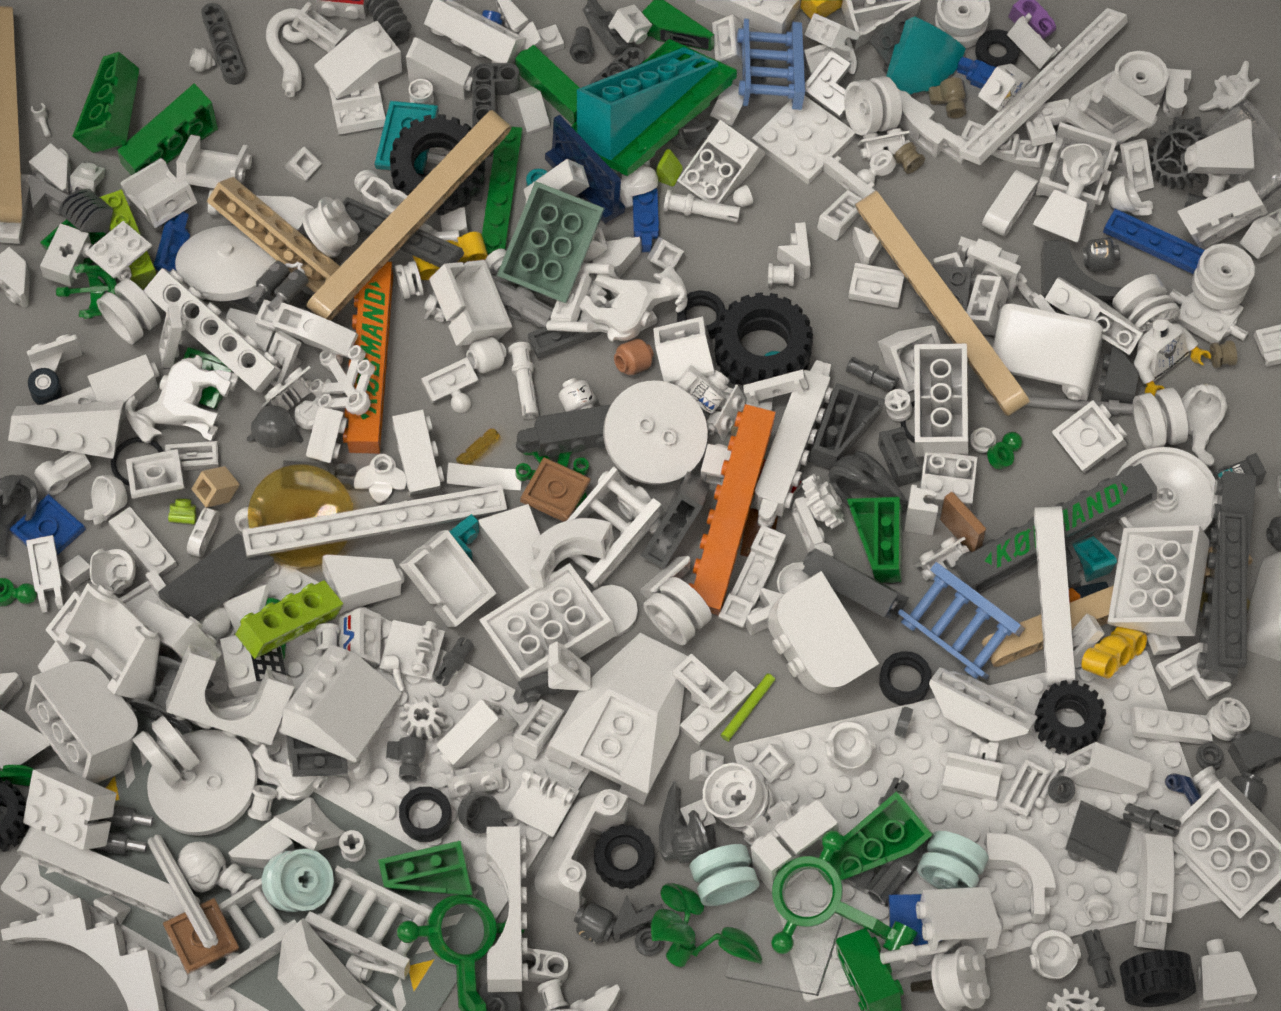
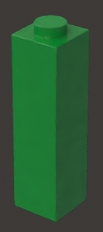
M532 45L527 50H522L515 58L519 75L531 87L539 90L542 97L573 125L577 121V89L580 87L535 45Z

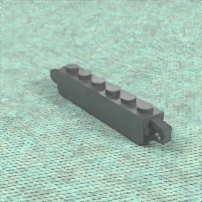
M611 404L538 416L533 428L523 429L518 432L517 451L521 453L538 452L539 457H554L565 452L572 451L578 453L589 448H606L603 427ZM701 408L707 421L709 414Z

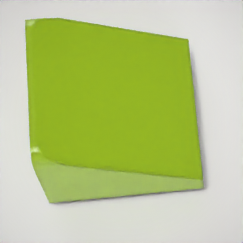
M670 149L665 150L657 166L658 182L674 187L683 167Z

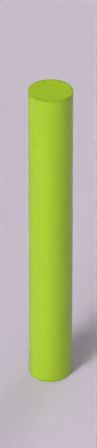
M767 673L721 733L720 736L725 741H730L774 683L775 678L771 674Z

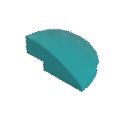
M914 16L905 21L900 42L894 47L886 77H889L895 83L897 89L905 91L909 95L922 91L927 92L930 87L939 86L942 81L955 72L961 57L964 56L966 48L946 32Z

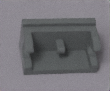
M899 427L888 431H881L879 433L878 446L892 479L897 486L901 487L920 481L922 470L916 462L904 428Z

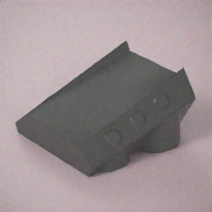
M1081 800L1065 850L1068 851L1072 860L1082 862L1087 859L1095 863L1099 869L1111 870L1117 873L1132 823Z

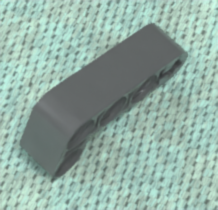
M482 63L475 66L472 72V128L489 111L493 110L496 112V95H509L519 90V69L516 65L512 63ZM494 150L487 157L493 155Z

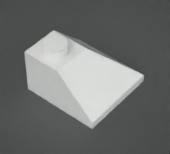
M933 325L898 331L878 341L886 366L893 376L899 377L898 384L907 393L915 389L914 345L941 344L936 328Z

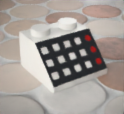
M236 635L220 639L229 687L235 697L258 692L266 669L287 676L281 646L254 659Z

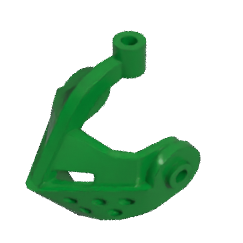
M83 263L74 266L75 273H86L89 287L71 289L69 287H57L56 295L58 297H68L72 293L90 292L91 303L89 308L79 310V317L91 319L94 316L102 315L98 308L97 300L104 295L105 291L115 294V279L98 265ZM98 276L106 282L107 286L103 284V282L98 278Z

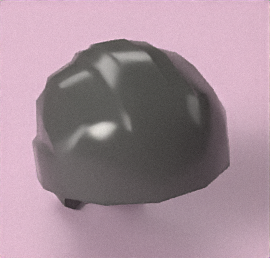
M694 117L679 129V133L671 139V142L681 150L695 149L700 145L702 139L708 138L711 132L706 131V129L713 122L711 120L700 122Z
M478 791L465 796L460 802L457 812L463 827L478 834L487 832V827L507 826L503 819H511L513 817L511 812L501 810L495 797Z

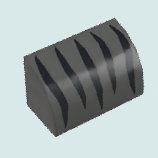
M81 189L69 194L61 203L58 212L81 232H108L113 208L91 189Z

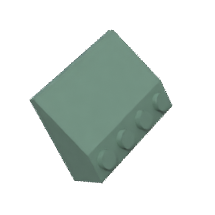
M535 181L497 276L529 290L567 303L605 208Z

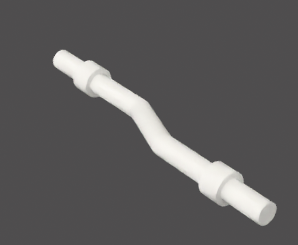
M1029 911L1017 914H1010L1009 912L997 914L1002 931L1012 929L1014 925L1032 921ZM964 939L939 941L937 950L934 951L930 950L929 944L918 946L913 944L904 945L898 950L881 953L880 960L882 964L903 961L904 963L916 961L917 957L947 952Z

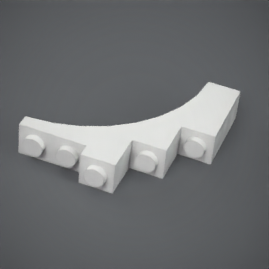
M78 895L64 897L61 899V903L54 904L55 916H53V913L42 914L36 917V921L29 923L26 920L15 921L9 924V928L1 930L3 941L10 944L28 941H52L73 946L85 952L103 966L118 985L129 1011H166L155 953L145 950V947H137L128 950V955H126L121 927L114 923L112 924L111 921L96 923L93 929L88 901L78 898Z

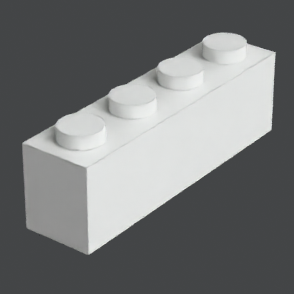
M433 0L424 22L425 25L431 28V32L440 36H448L455 45L467 46L472 49L471 52L479 57L486 56L492 60L491 63H512L515 65V58L520 53L526 39L454 0Z

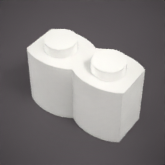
M371 177L361 189L365 205L388 216L407 197L403 192L391 189L384 180L377 177Z

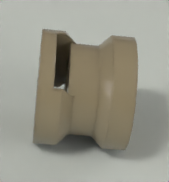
M913 142L904 144L894 155L896 162L903 165L906 174L913 173L919 169L925 161L924 155L916 151L917 147Z
M1225 341L1224 344H1218L1217 342L1210 344L1211 362L1214 368H1220L1223 364H1228L1229 366L1237 364V350L1234 341Z

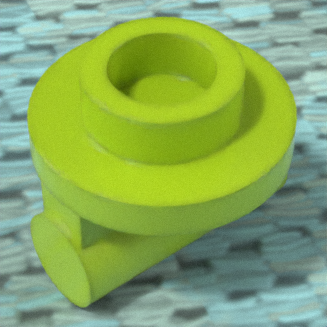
M175 499V503L170 504L168 522L195 524L196 505L191 504L190 499Z

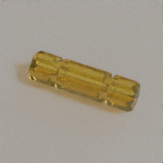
M494 428L488 429L483 434L484 437H479L466 449L465 453L462 452L456 458L457 463L472 465L473 460L480 458L491 448L492 444L500 440L501 436Z

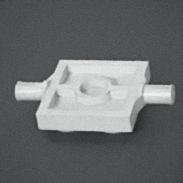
M1173 289L1170 293L1173 300L1181 305V314L1175 323L1210 343L1217 342L1220 344L1223 338L1230 334L1242 341L1246 339L1249 332L1236 326L1237 319L1244 309L1241 305L1225 310L1214 309L1203 304L1195 296L1194 292L1185 296Z

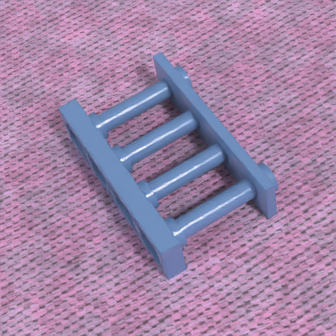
M744 18L743 28H738L737 43H741L742 81H739L738 94L743 96V106H748L750 94L787 96L788 99H792V109L802 110L805 96L802 22H792L791 32L780 34L749 31V19ZM750 41L782 43L785 46H789V49L787 51L750 49ZM750 59L786 61V64H790L787 69L750 66ZM751 76L786 78L787 81H791V84L788 86L751 84Z
M935 562L930 571L936 574L933 579L935 582L910 615L902 609L898 611V614L903 617L901 623L913 632L918 628L967 665L964 670L975 679L981 676L987 680L990 675L984 672L982 667L1007 635L1010 636L1013 632L1019 637L1025 628L942 565ZM950 585L957 590L954 594L956 597L930 631L918 621L943 588L946 589ZM969 601H972L978 606L975 610L977 613L951 647L940 638V635L964 603L968 604ZM992 616L999 622L996 626L998 630L976 659L971 662L961 654V651L985 619L989 620Z

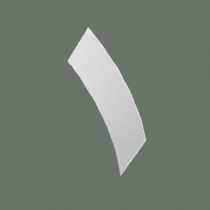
M448 463L447 483L484 488L502 485L503 489L521 490L522 481L516 478V469Z

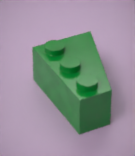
M900 497L847 499L849 511L873 578L881 583L902 582V507Z

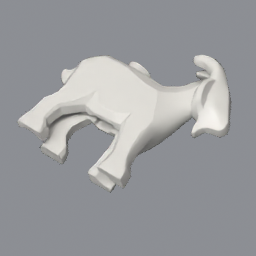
M666 267L662 273H655L653 275L654 278L660 281V284L633 279L623 280L618 278L615 272L613 274H598L595 284L615 292L618 296L611 308H600L594 305L593 300L586 295L579 306L582 313L578 322H591L593 324L592 332L607 333L608 339L611 342H614V340L628 341L637 337L643 327H648L652 319L651 311L659 303L678 298L675 302V305H678L676 312L683 311L688 302L687 290L682 279L671 267Z
M196 355L195 358L182 359L171 367L168 376H163L160 382V390L162 392L157 402L135 412L139 401L136 400L135 396H132L125 404V414L134 432L146 444L151 443L155 436L162 435L161 431L155 429V424L190 427L201 432L205 439L213 441L218 427L214 426V424L218 420L219 414L197 407L202 397V390L213 386L218 389L222 396L227 397L229 391H234L239 376L235 373L221 370L208 371L202 369L203 361L199 355Z
M281 721V723H280L279 726H278L277 731H278L280 734H282L283 736L286 737V734L281 733V726H282V721ZM261 744L252 755L256 760L257 779L277 786L276 799L279 801L283 798L291 801L305 799L315 789H322L328 780L327 776L292 777L289 758L286 763L273 761L264 744ZM369 746L363 751L357 760L359 762L358 766L353 770V773H356V779L364 777L370 769ZM347 759V764L357 763Z

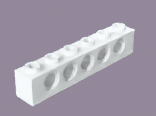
M162 268L143 292L166 313L168 306L178 305L180 315L185 317L186 330L252 389L262 393L281 371L276 365L278 360L267 351L263 354L257 348L259 343L251 336L247 335L244 337L238 332L240 327L230 318L227 321L220 316L222 311L212 302H209L207 305L201 299L203 294L192 285L188 288L183 284L184 277L177 271L172 269L170 272ZM176 290H180V299L176 302H173V293ZM198 306L200 310L199 315L192 319L191 310ZM217 322L218 331L211 335L209 328L213 323ZM232 339H236L237 347L235 350L229 351L228 343ZM254 355L256 363L253 367L248 368L247 359Z

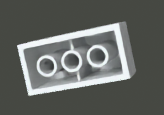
M967 344L914 345L916 457H924L925 453H952L968 456Z
M822 571L786 592L771 607L768 614V628L774 638L772 643L779 654L783 653L789 662L786 665L792 676L798 677L808 690L818 694L832 693L879 664Z
M72 661L32 677L25 711L69 771L96 784L119 774L125 769L133 745L132 739L136 735L138 722L131 705L124 701L121 696L113 694L107 688L110 681L98 667L88 662Z

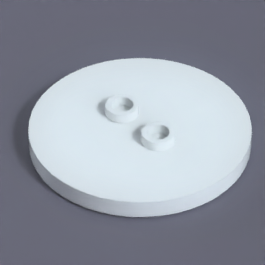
M652 380L632 385L613 401L605 417L603 437L608 455L621 472L641 483L662 485L683 478L687 471L690 472L695 468L704 454L708 430L701 407L688 392L672 383Z
M196 730L183 736L191 745L190 749L199 759L200 763L191 770H185L177 760L173 761L172 763L180 772V778L171 786L165 782L152 766L148 776L147 790L151 806L162 822L177 832L199 836L219 832L232 825L245 813L254 798L252 790L254 786H257V769L251 754L237 738L228 736L218 730Z

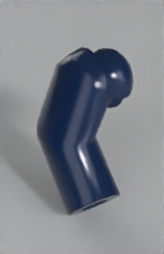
M1172 773L1165 778L1167 788L1171 791L1185 794L1191 806L1201 798L1198 789L1190 777Z

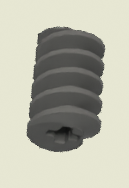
M369 0L366 7L374 22H379L395 45L404 43L409 37L411 23L407 21V16L403 13L397 0Z

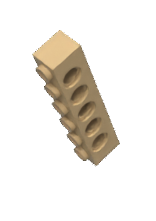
M234 177L218 182L206 201L275 260L281 261L284 264L302 263L303 266L301 268L309 280L306 286L316 293L340 268L337 263L323 254L312 242ZM288 267V269L292 273L295 269H297V267Z

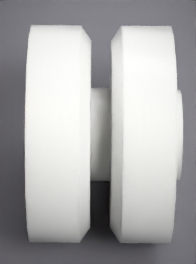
M938 0L934 26L952 36L965 48L976 45L979 37L987 31L990 15L989 0Z
M1145 51L1129 52L1122 56L1114 69L1117 79L1152 102L1153 105H1159L1163 99L1168 80L1166 64L1158 56ZM1113 102L1119 109H1121L1122 111H1124V112L1130 114V113L1127 112L1125 109H1123L1122 107H1120L1119 105H1117L1115 102Z
M880 76L870 80L864 79L850 83L845 91L844 109L850 127L856 134L863 136L877 131L883 132L897 128L902 115V102L895 83L889 77Z
M1225 243L1212 245L1203 252L1193 274L1192 289L1195 296L1203 304L1214 309L1225 310L1236 307L1243 301L1255 273L1254 263L1243 249L1235 245Z
M125 278L115 286V294L107 292L97 300V305L113 330L123 340L133 345L143 337V329L151 331L161 322V318L156 307L143 290L133 281Z
M1173 387L1158 390L1155 397L1151 393L1134 397V422L1138 436L1146 449L1164 447L1166 442L1169 445L1186 442L1188 438L1186 412L1179 394Z
M673 576L660 587V593L652 594L644 602V610L656 628L668 639L682 646L695 636V629L703 628L712 618L711 611L703 598L686 582Z
M161 716L152 723V730L160 740L155 742L150 734L142 731L132 740L165 782L171 786L180 778V772L172 763L173 761L177 760L185 770H191L200 761L190 749L191 745L176 727L173 728L167 719Z

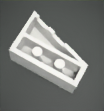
M1250 181L1239 183L1233 188L1177 211L1198 247L1204 250L1268 213Z

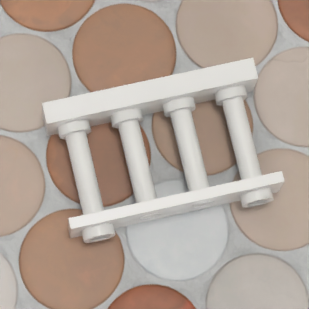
M614 466L609 472L605 471L600 476L598 485L568 519L587 518L594 510L621 531V536L615 543L611 544L605 558H601L598 563H592L584 555L569 557L586 571L587 576L585 580L594 590L601 587L665 512L661 503L654 498L649 503H644L619 484L618 480L621 476ZM610 490L638 511V516L632 523L625 522L600 502Z
M337 866L335 868V882L339 886L322 914L319 913L317 915L310 911L305 921L323 941L352 955L366 959L370 963L397 969L398 974L395 976L405 980L410 971V959L407 958L406 954L413 942L404 943L401 941L397 949L393 950L382 946L381 942L398 913L413 919V922L418 926L427 925L432 908L423 903L417 904L364 879L353 869H343ZM349 889L364 897L348 924L342 927L334 923L332 917ZM376 901L388 907V910L372 937L365 938L356 931L371 905Z
M261 878L249 881L243 887V890L218 905L224 918L232 916L251 945L249 949L241 954L233 952L225 956L226 964L218 969H212L210 965L199 969L202 977L198 984L206 999L280 953L282 936L297 924L295 919L289 923L283 922L272 904L265 897ZM253 900L256 901L274 927V933L266 938L259 937L241 911L242 907ZM169 939L170 945H171L172 949L175 951V949H174V947H173V945H172V943H171V941H170V939Z

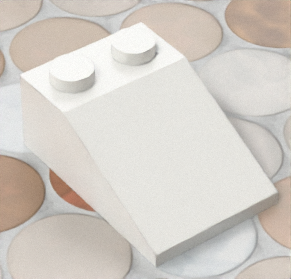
M376 21L352 32L314 65V68L335 97L339 99L401 73V51L379 22Z

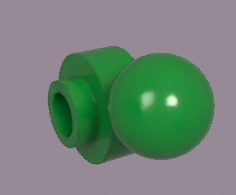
M1016 432L1006 433L1002 438V442H998L988 449L987 458L989 463L998 470H1003L1012 465L1014 462L1013 452L1018 451L1022 447V437Z
M0 578V589L4 587V590L0 592V606L10 605L15 598L22 604H31L36 600L37 592H35L32 584L24 583L16 588L9 579Z

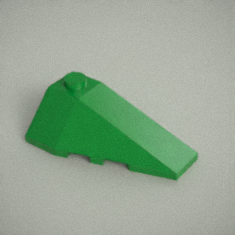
M896 791L843 836L844 846L839 852L833 854L829 864L837 871L842 881L914 852L933 833L901 791ZM819 871V873L824 877L828 884L832 885L829 877L825 873Z

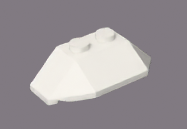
M939 667L929 682L945 718L992 742L1028 734L1037 719V716L1034 713H1030L1028 708L1018 700L969 675L948 671L945 668Z
M304 918L282 936L277 979L305 1011H370L377 1005Z

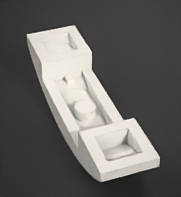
M761 525L739 578L718 616L719 619L741 628L745 626L746 617L754 610L759 600L760 588H765L786 538L785 534Z

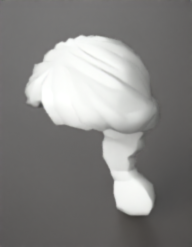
M1201 384L1187 390L1181 400L1186 412L1188 433L1192 436L1193 440L1191 443L1192 451L1207 467H1211L1214 463V458L1205 451V447L1209 442V437L1216 431L1219 423L1223 420L1228 405L1224 393L1218 387L1210 384Z

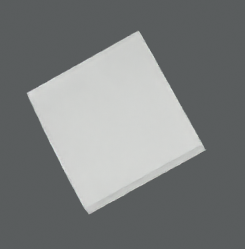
M378 82L339 99L329 89L338 135L384 127L386 118Z
M230 308L225 320L227 321L230 318L240 327L238 331L244 337L249 335L259 343L257 348L263 354L266 351L268 352L269 345L271 346L276 332L257 326L254 323L257 315ZM232 339L228 343L229 351H233L237 347L236 339ZM252 355L247 359V365H255L256 358Z

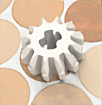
M426 695L422 702H418V699L414 697L412 699L413 705L405 703L403 706L405 712L399 714V718L402 721L400 724L401 730L407 731V737L416 736L421 739L427 737V740L431 742L433 740L432 734L440 736L442 733L440 727L446 725V720L443 718L445 715L444 709L438 708L439 704L436 699L429 703Z

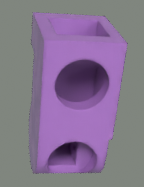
M1019 0L1012 6L1008 17L1016 23L1020 17H1025L1030 13L1032 18L1028 25L1043 40L1056 30L1054 20L1036 0Z

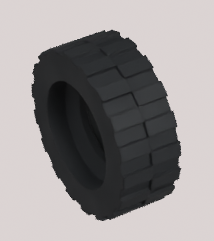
M624 824L617 827L613 826L608 831H604L600 839L596 841V848H594L596 872L601 876V880L604 883L607 882L613 888L618 887L624 890V888L632 889L637 885L640 886L646 878L650 877L651 870L654 868V845L651 843V838L640 828L637 829L633 825L624 826ZM627 844L637 851L638 860L632 868L623 870L613 865L611 852L618 845Z

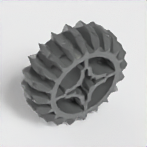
M1178 123L1177 128L1169 125L1167 133L1164 130H1160L1162 135L1160 139L1153 137L1156 145L1148 146L1149 150L1153 152V154L1149 155L1150 162H1152L1150 163L1151 171H1154L1152 176L1155 179H1159L1161 185L1167 184V187L1170 189H1174L1177 186L1179 190H1183L1185 184L1189 188H1193L1194 180L1202 183L1200 178L1202 174L1188 173L1184 157L1186 149L1191 145L1184 146L1180 140L1191 139L1198 142L1209 136L1203 133L1200 127L1194 129V125L1188 123L1186 127L1183 123ZM1178 167L1182 173H1168L1165 168Z

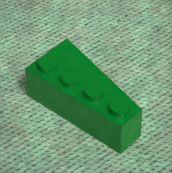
M120 52L103 56L72 135L73 138L92 153L124 145L127 141L140 68Z
M195 83L192 84L117 150L121 165L132 176L161 158L167 164L181 154L190 135L200 136V141L217 131L218 127L212 101Z

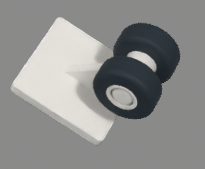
M69 334L62 335L56 341L48 344H36L31 347V350L27 351L33 369L28 378V388L33 401L37 405H44L62 397V387L56 370L59 363L82 356L76 334L72 336Z

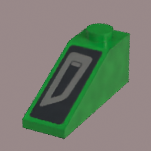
M653 0L641 12L652 24L647 33L648 36L653 37L657 41L666 42L668 39H671L686 47L711 51L714 48V33L665 0Z

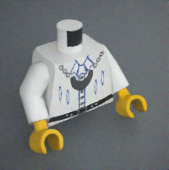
M1159 319L1153 323V328L1139 339L1134 366L1139 372L1143 384L1147 385L1145 394L1151 393L1155 397L1158 390L1165 389L1161 385H1155L1154 381L1189 355L1188 351H1191V360L1194 363L1204 365L1200 360L1201 355L1211 359L1210 352L1198 348V342L1183 326Z

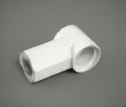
M70 452L55 462L50 460L42 463L37 467L34 475L49 495H56L67 487L70 480L90 469L91 464L85 454Z

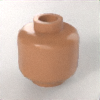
M633 339L618 346L614 355L615 365L620 372L629 376L638 374L650 368L653 350L643 340Z

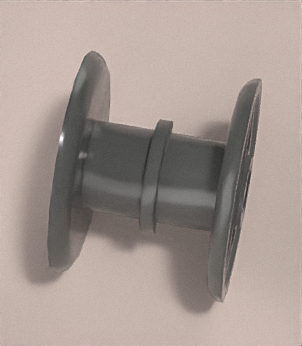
M158 655L157 668L166 673L161 685H157L155 688L158 692L153 702L134 698L129 704L152 720L156 721L161 716H164L173 728L176 727L179 731L191 732L192 726L186 719L178 720L174 714L166 711L165 702L181 662ZM210 679L206 689H210L214 685Z

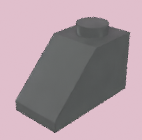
M1257 730L1249 734L1242 732L1232 738L1228 753L1241 774L1242 772L1255 774L1281 762V738Z

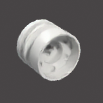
M1155 274L1144 275L1133 280L1116 294L1112 302L1116 311L1144 332L1143 335L1153 328V323L1156 320H1167L1174 324L1181 314L1173 298L1170 295H1166L1167 290Z
M728 763L719 766L708 776L702 790L703 802L707 810L730 828L739 832H743L747 824H750L761 815L767 821L769 816L766 811L774 806L773 793L769 785L742 764Z

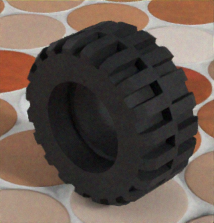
M438 114V118L433 119L431 115L424 116V121L419 122L418 119L411 121L409 129L403 127L399 132L400 138H395L392 144L393 150L390 151V170L395 190H399L408 196L424 180L415 171L414 162L423 151L433 147H443L452 150L468 134L472 127L467 123L463 126L460 125V119L456 117L448 120L444 114ZM485 159L436 210L437 215H445V210L448 209L454 211L461 204L466 207L471 203L472 196L477 197L480 192V185H483L485 179Z
M761 292L755 293L754 297L745 295L741 297L739 303L737 300L729 304L728 310L726 309L722 312L715 331V359L717 365L720 366L721 373L725 377L730 376V382L733 385L740 384L742 385V390H744L743 385L808 369L812 353L813 329L810 326L808 316L806 314L802 315L803 309L798 304L793 306L791 304L792 300L786 297L781 299L778 298V294L770 293V296H766ZM766 330L782 337L787 346L777 354L759 356L747 351L741 345L740 340L751 332Z

